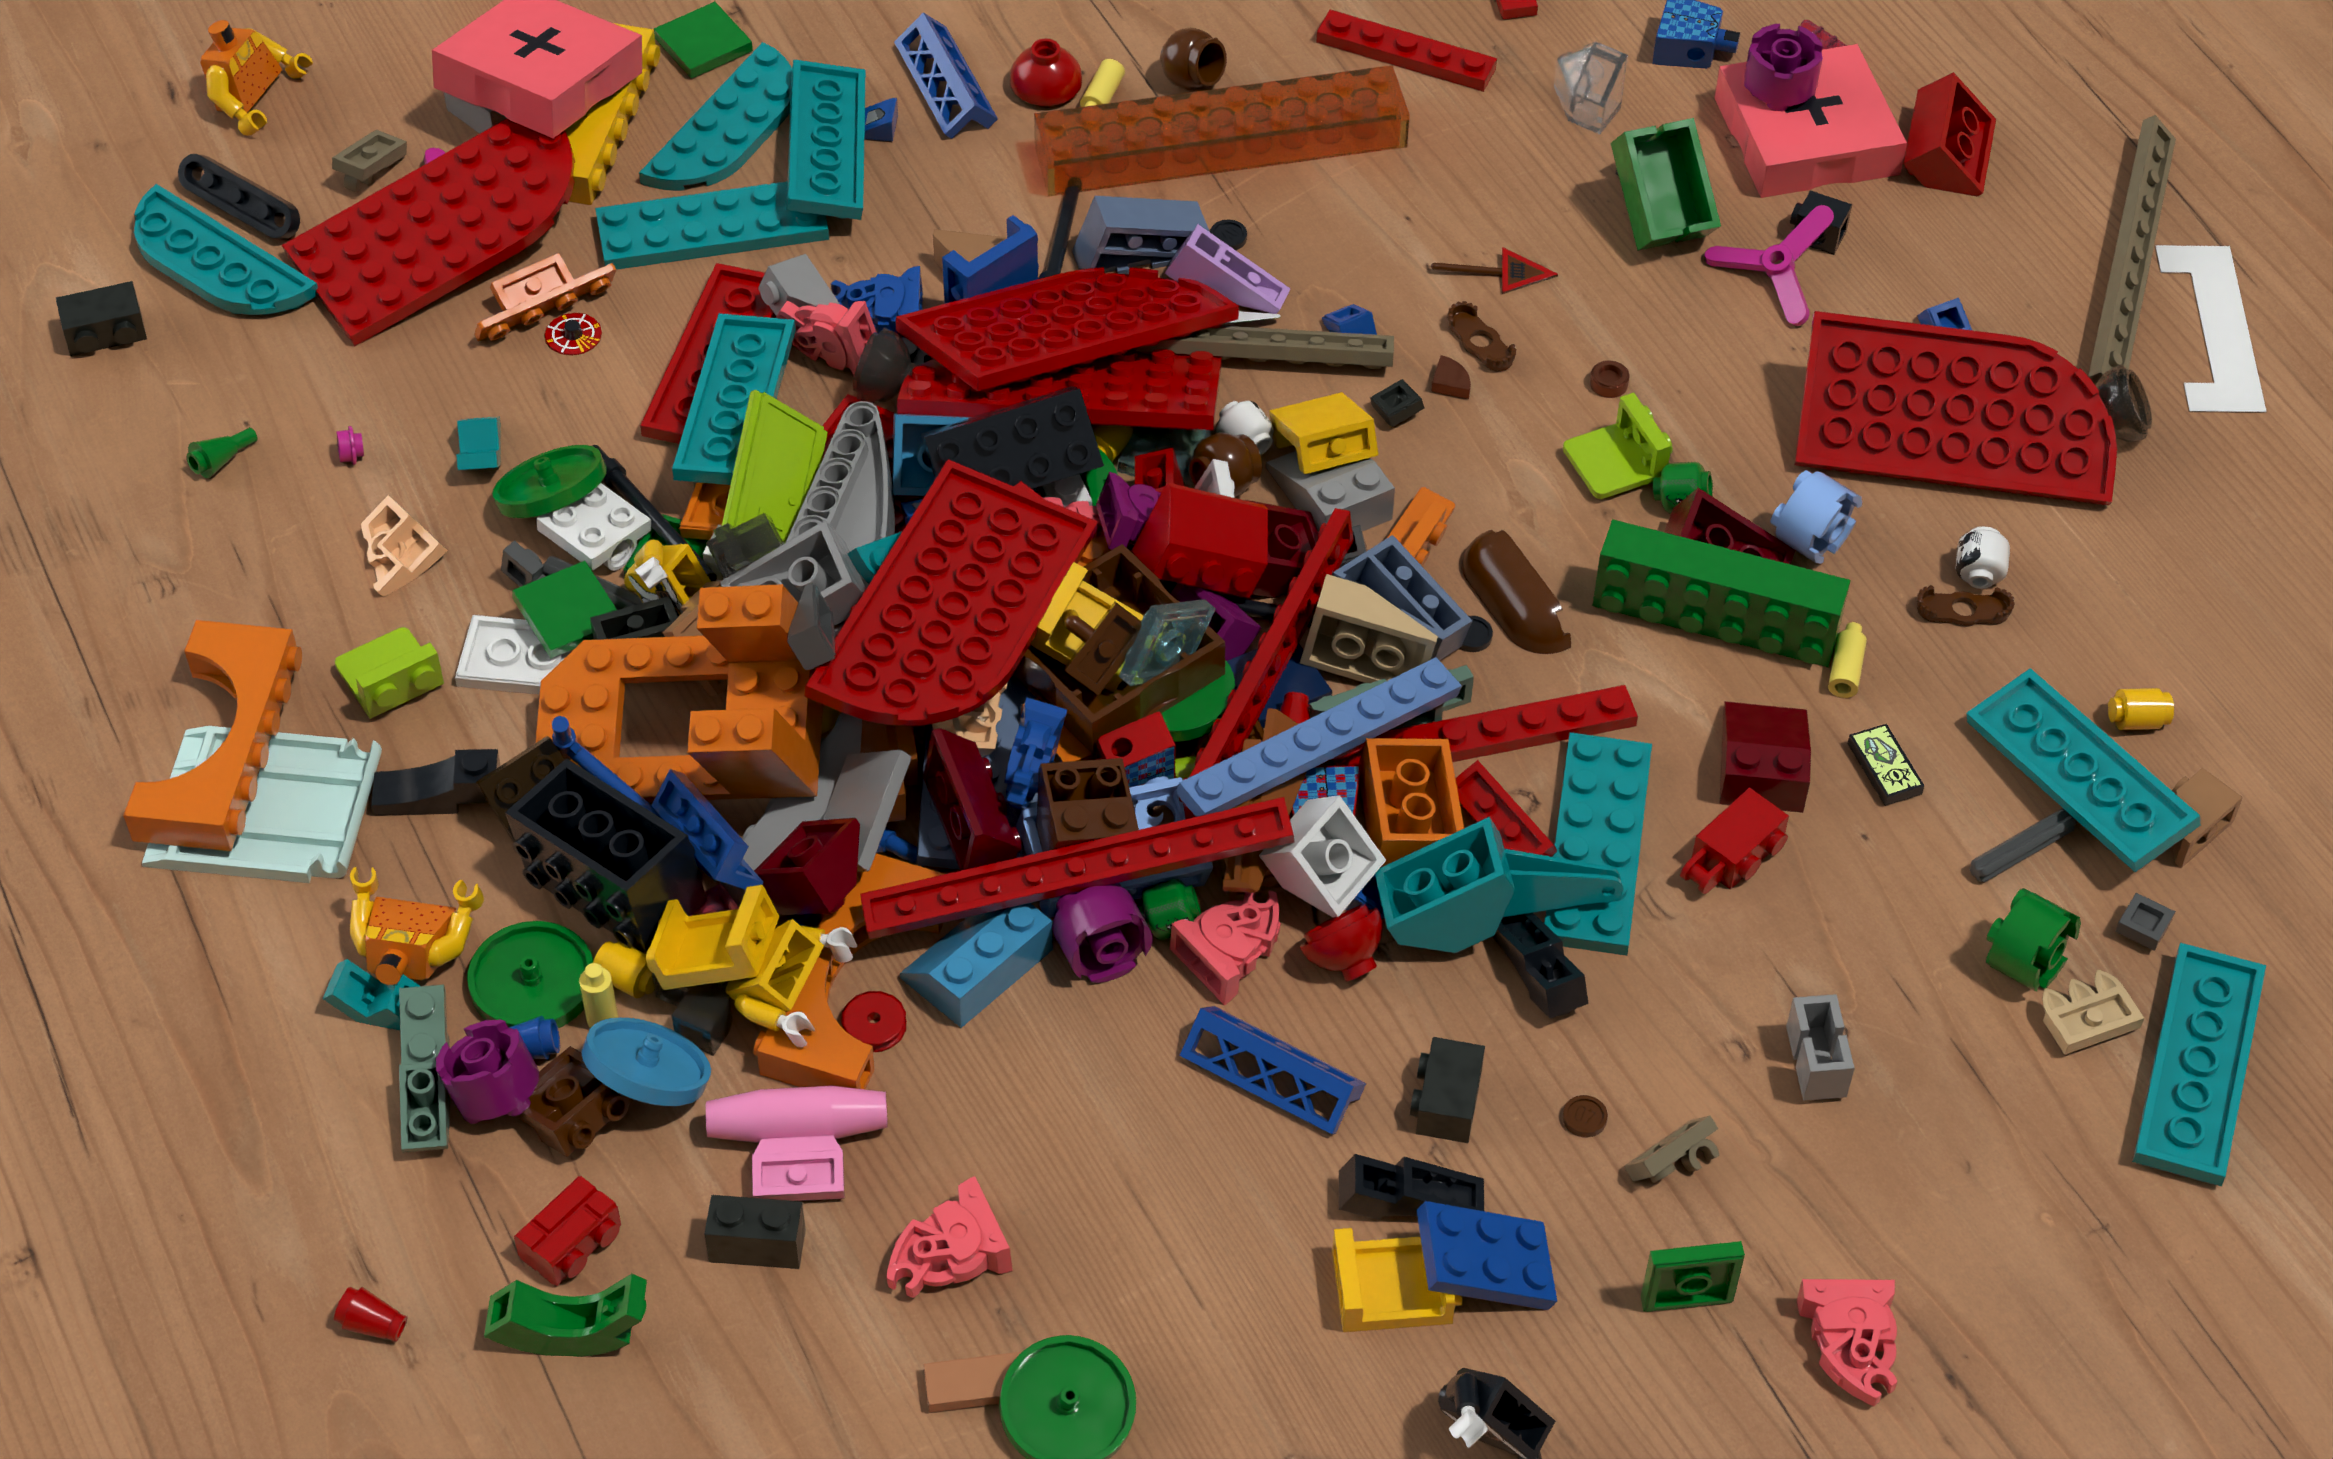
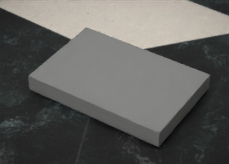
M902 750L847 754L823 820L856 818L860 823L857 872H866L871 868L910 764L911 756Z

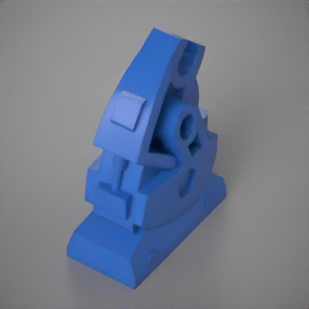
M920 266L907 269L900 277L891 274H877L876 277H871L870 280L858 281L850 286L838 280H834L831 283L832 293L836 295L835 297L840 305L849 309L854 302L866 301L878 338H896L901 335L896 331V316L923 310V287Z
M1026 697L1004 783L1007 784L1005 803L1009 804V806L1021 810L1022 808L1026 809L1031 804L1035 794L1038 793L1039 766L1042 763H1054L1067 709Z

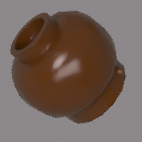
M1185 28L1176 31L1168 38L1161 50L1160 59L1164 74L1173 85L1187 90H1194L1204 86L1215 85L1221 79L1227 63V54L1224 45L1218 38L1213 39L1209 33L1197 28Z
M1221 432L1208 436L1198 443L1193 451L1189 466L1191 479L1197 485L1213 459L1228 462L1230 477L1235 485L1234 497L1244 493L1250 484L1257 482L1261 477L1262 458L1256 444L1248 436Z

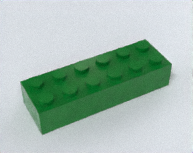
M1612 519L1599 557L1592 606L1609 612L1640 618L1647 622L1682 629L1689 633H1697L1728 643H1736L1767 653L1794 658L1805 663L1829 667L1840 630L1851 580Z

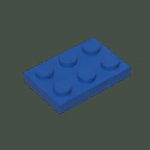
M1425 1201L1416 1210L1428 1290L1549 1310L1557 1302L1544 1222Z

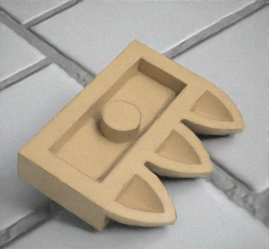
M2102 970L2096 971L2094 983L2097 993L2085 983L2071 979L2068 989L2071 1002L2060 993L2045 988L2042 998L2045 1010L2043 1022L2065 1055L2141 1028L2144 1021L2143 1015L2124 986L2111 974Z

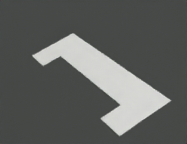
M2155 245L2161 272L2191 273L2214 383H2184L2189 411L2267 412L2230 246Z

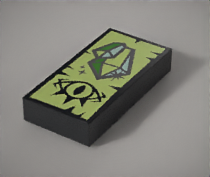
M1887 724L1849 735L1848 746L1885 806L1922 795L1924 784Z

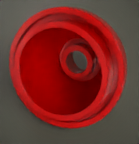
M1047 38L1039 39L1030 48L1023 51L1014 61L1010 73V85L1013 92L1025 102L1038 106H1054L1069 101L1079 92L1082 86V72L1076 58L1069 51L1060 47L1056 41Z
M1366 904L1341 913L1339 917H1333L1304 934L1306 942L1300 946V949L1313 964L1326 970L1341 971L1346 982L1351 981L1377 967L1372 955L1378 948L1382 937L1383 922L1377 908L1368 910Z

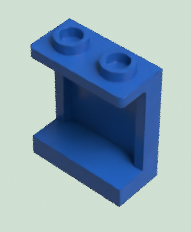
M1012 215L1006 219L1007 239L972 261L968 262L955 250L943 256L944 304L1037 280L1039 269L1038 236L1033 227L1029 224H1024L1016 216Z

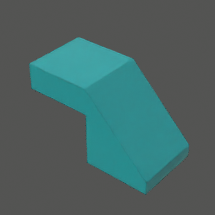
M500 416L458 420L460 453L456 454L458 470L499 467L501 465Z
M346 959L337 964L323 1000L356 1022L400 1031L399 988L420 987V985L404 974L395 985L383 984Z

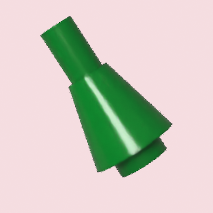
M249 427L231 437L224 436L191 442L186 456L188 465L194 473L210 478L235 456L238 450L257 442V434Z

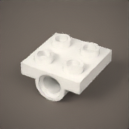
M602 483L578 501L536 518L537 530L580 562L586 561L592 571L602 564L613 571L623 568L637 547V540L651 531V519Z

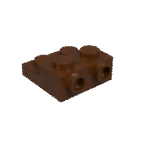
M570 1046L539 1071V1082L533 1094L529 1097L531 1102L529 1108L515 1117L533 1127L541 1142L568 1157L576 1149H585L590 1146L595 1138V1133L608 1122L622 1119L626 1115L629 1105L634 1100L614 1091L599 1081L586 1067L582 1053Z

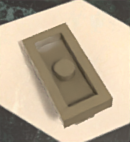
M374 130L332 157V169L344 173V187L358 193L360 191V182L370 185L373 174L390 166L406 155L407 141L382 131Z
M1711 1115L1690 1120L1624 1165L1632 1181L1650 1178L1652 1182H1657L1675 1171L1676 1168L1673 1163L1681 1158V1162L1686 1170L1689 1172L1697 1171L1702 1168L1696 1158L1697 1149L1703 1152L1707 1160L1719 1156L1717 1146L1711 1140L1705 1139L1718 1130V1127Z

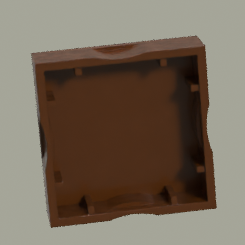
M1123 544L1085 565L1084 568L1088 571L1083 581L1145 617H1148L1152 610L1160 613L1153 625L1160 631L1148 651L1140 647L1135 659L1141 661V664L1130 683L1128 684L1121 680L1115 692L1104 688L1097 695L1064 670L1066 665L1033 647L1031 644L1013 673L1039 701L1067 709L1064 726L1093 755L1097 753V739L1100 736L1159 711L1163 713L1225 675V641L1192 609L1170 595L1161 584L1159 578Z

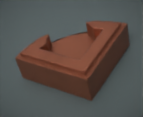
M1441 355L1432 381L1431 391L1469 399L1471 381L1468 372L1457 361Z

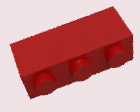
M1954 72L1918 89L1903 164L1908 173L1915 176L1924 187L1977 197L1984 192L1996 118Z
M1167 482L1132 552L1159 579L1250 598L1268 564V509L1263 504Z

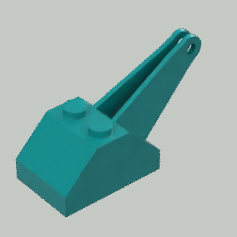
M1490 817L1389 863L1375 873L1386 926L1399 945L1457 953L1494 936L1503 917L1584 904L1608 903L1617 900L1623 893L1619 872L1612 866L1504 849L1501 834Z

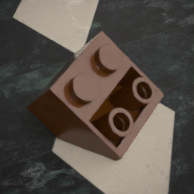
M1122 758L1040 764L1038 771L1036 826L1042 852L1139 830Z

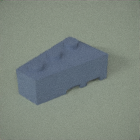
M1094 196L1072 253L1079 270L1104 267L1105 272L1116 270L1117 274H1129V267L1151 264L1152 269L1169 266L1175 253L1197 224L1209 231V228L1197 201Z
M1393 535L1332 573V576L1366 585L1437 635L1438 638L1431 659L1437 657L1440 661L1462 646L1472 620Z

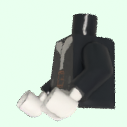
M1462 1368L1451 1378L1448 1384L1443 1386L1438 1397L1440 1410L1454 1421L1449 1427V1431L1456 1439L1461 1436L1468 1448L1479 1440L1514 1454L1518 1459H1542L1540 1450L1556 1421L1505 1377Z

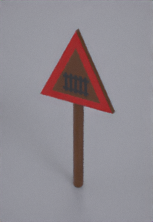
M1502 247V268L1446 263L1431 264L1433 270L1502 275V294L1558 276L1557 273Z

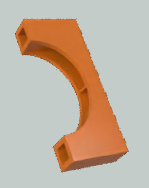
M196 620L184 651L192 677L215 683L234 697L237 701L234 724L222 745L212 756L196 768L167 780L136 782L123 816L131 839L135 842L232 851L237 835H242L245 828V811L248 802L254 801L256 797L257 776L260 768H265L269 757L268 745L271 736H275L278 733L281 707L283 703H288L290 699L291 679L294 671H299L301 667L302 649L296 645L292 629Z
M876 853L870 870L857 872L856 886L844 898V905L831 914L824 915L821 913L822 920L818 928L824 929L825 934H829L836 928H847L852 933L857 944L856 948L849 947L853 955L868 943L878 939H870L868 936L860 897L861 893L944 875L945 873ZM944 923L909 931H928L939 934ZM823 947L792 1009L786 1012V1016L793 1012H802L807 1016L816 1031L803 1029L798 1033L803 1036L808 1044L805 1047H797L783 1029L780 1028L778 1031H774L768 1028L767 1031L762 1030L758 1034L753 1053L758 1057L760 1075L797 1087L839 1086L866 1089L875 1070L873 1046L863 1043L847 1033L836 1021L829 1008L828 998L831 987L838 972L846 963L836 961L830 948Z

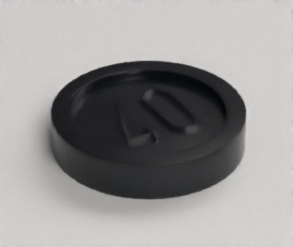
M1235 220L1218 221L1210 229L1211 234L1234 250L1242 248L1247 241L1246 227Z
M1469 616L1472 623L1460 649L1467 652H1479L1491 644L1493 629L1485 619L1478 616Z

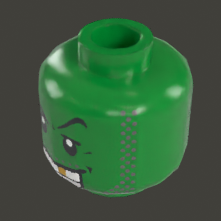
M1699 462L1668 463L1663 467L1661 476L1655 477L1653 481L1655 501H1661L1664 510L1669 514L1672 513L1676 505L1697 488L1713 497L1712 474L1710 471H1705Z
M1173 879L1146 887L1142 891V904L1137 905L1151 933L1158 940L1171 937L1172 923L1181 919L1193 922L1201 914L1194 887L1192 885L1186 886L1180 879Z

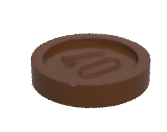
M1580 1095L1573 1097L1566 1103L1563 1110V1123L1572 1134L1585 1138L1593 1137L1600 1134L1606 1126L1608 1118L1607 1109L1597 1098Z

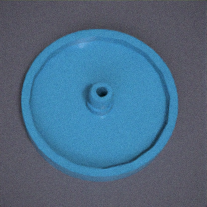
M619 1017L601 1020L589 1029L582 1047L583 1061L588 1070L599 1081L624 1096L649 1104L681 1106L692 1103L703 1095L711 1075V1066L707 1057L694 1043L667 1027L641 1019Z

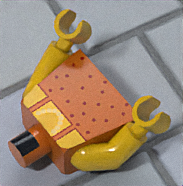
M220 20L208 28L213 43L201 56L200 61L206 78L207 96L215 104L217 111L225 112L230 118L236 117L239 120L238 129L243 135L251 136L267 124V118L259 110H252L250 112L249 110L282 71L279 63L281 62L285 65V71L289 77L298 79L307 74L298 67V64L308 68L313 64V61L305 53H299L294 57L286 53V48L254 29L231 28L228 21Z
M357 867L351 870L350 880L353 890L357 894V900H352L350 936L359 955L366 957L367 970L375 974L381 983L395 985L400 981L403 974L414 980L423 981L429 979L438 967L461 955L473 918L469 917L470 913L479 909L484 902V896L478 884H475L473 893L465 897L467 892L465 882L463 880L456 882L453 887V895L459 904L456 913L455 907L377 896L374 902L370 901V896L377 891L379 886L375 869L371 868L372 876L366 883L358 882Z

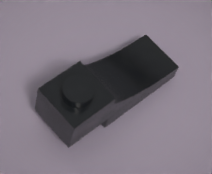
M498 749L455 750V756L430 765L404 770L375 772L371 804L373 815L458 814L459 804L488 803L477 786L476 781L501 766Z
M1534 913L1503 917L1495 935L1492 937L1518 971L1529 991L1530 999L1550 1019L1566 1015L1576 1008L1589 1004L1585 975L1564 955L1562 940Z
M1354 1154L1339 1170V1210L1375 1220H1380L1383 1216H1417L1416 1210L1425 1201L1484 1211V1178L1408 1157H1403L1394 1165Z

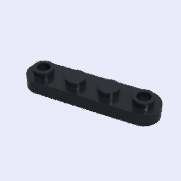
M190 154L181 161L178 177L181 185L188 191L269 237L289 239L298 231L300 214L292 203L208 156Z

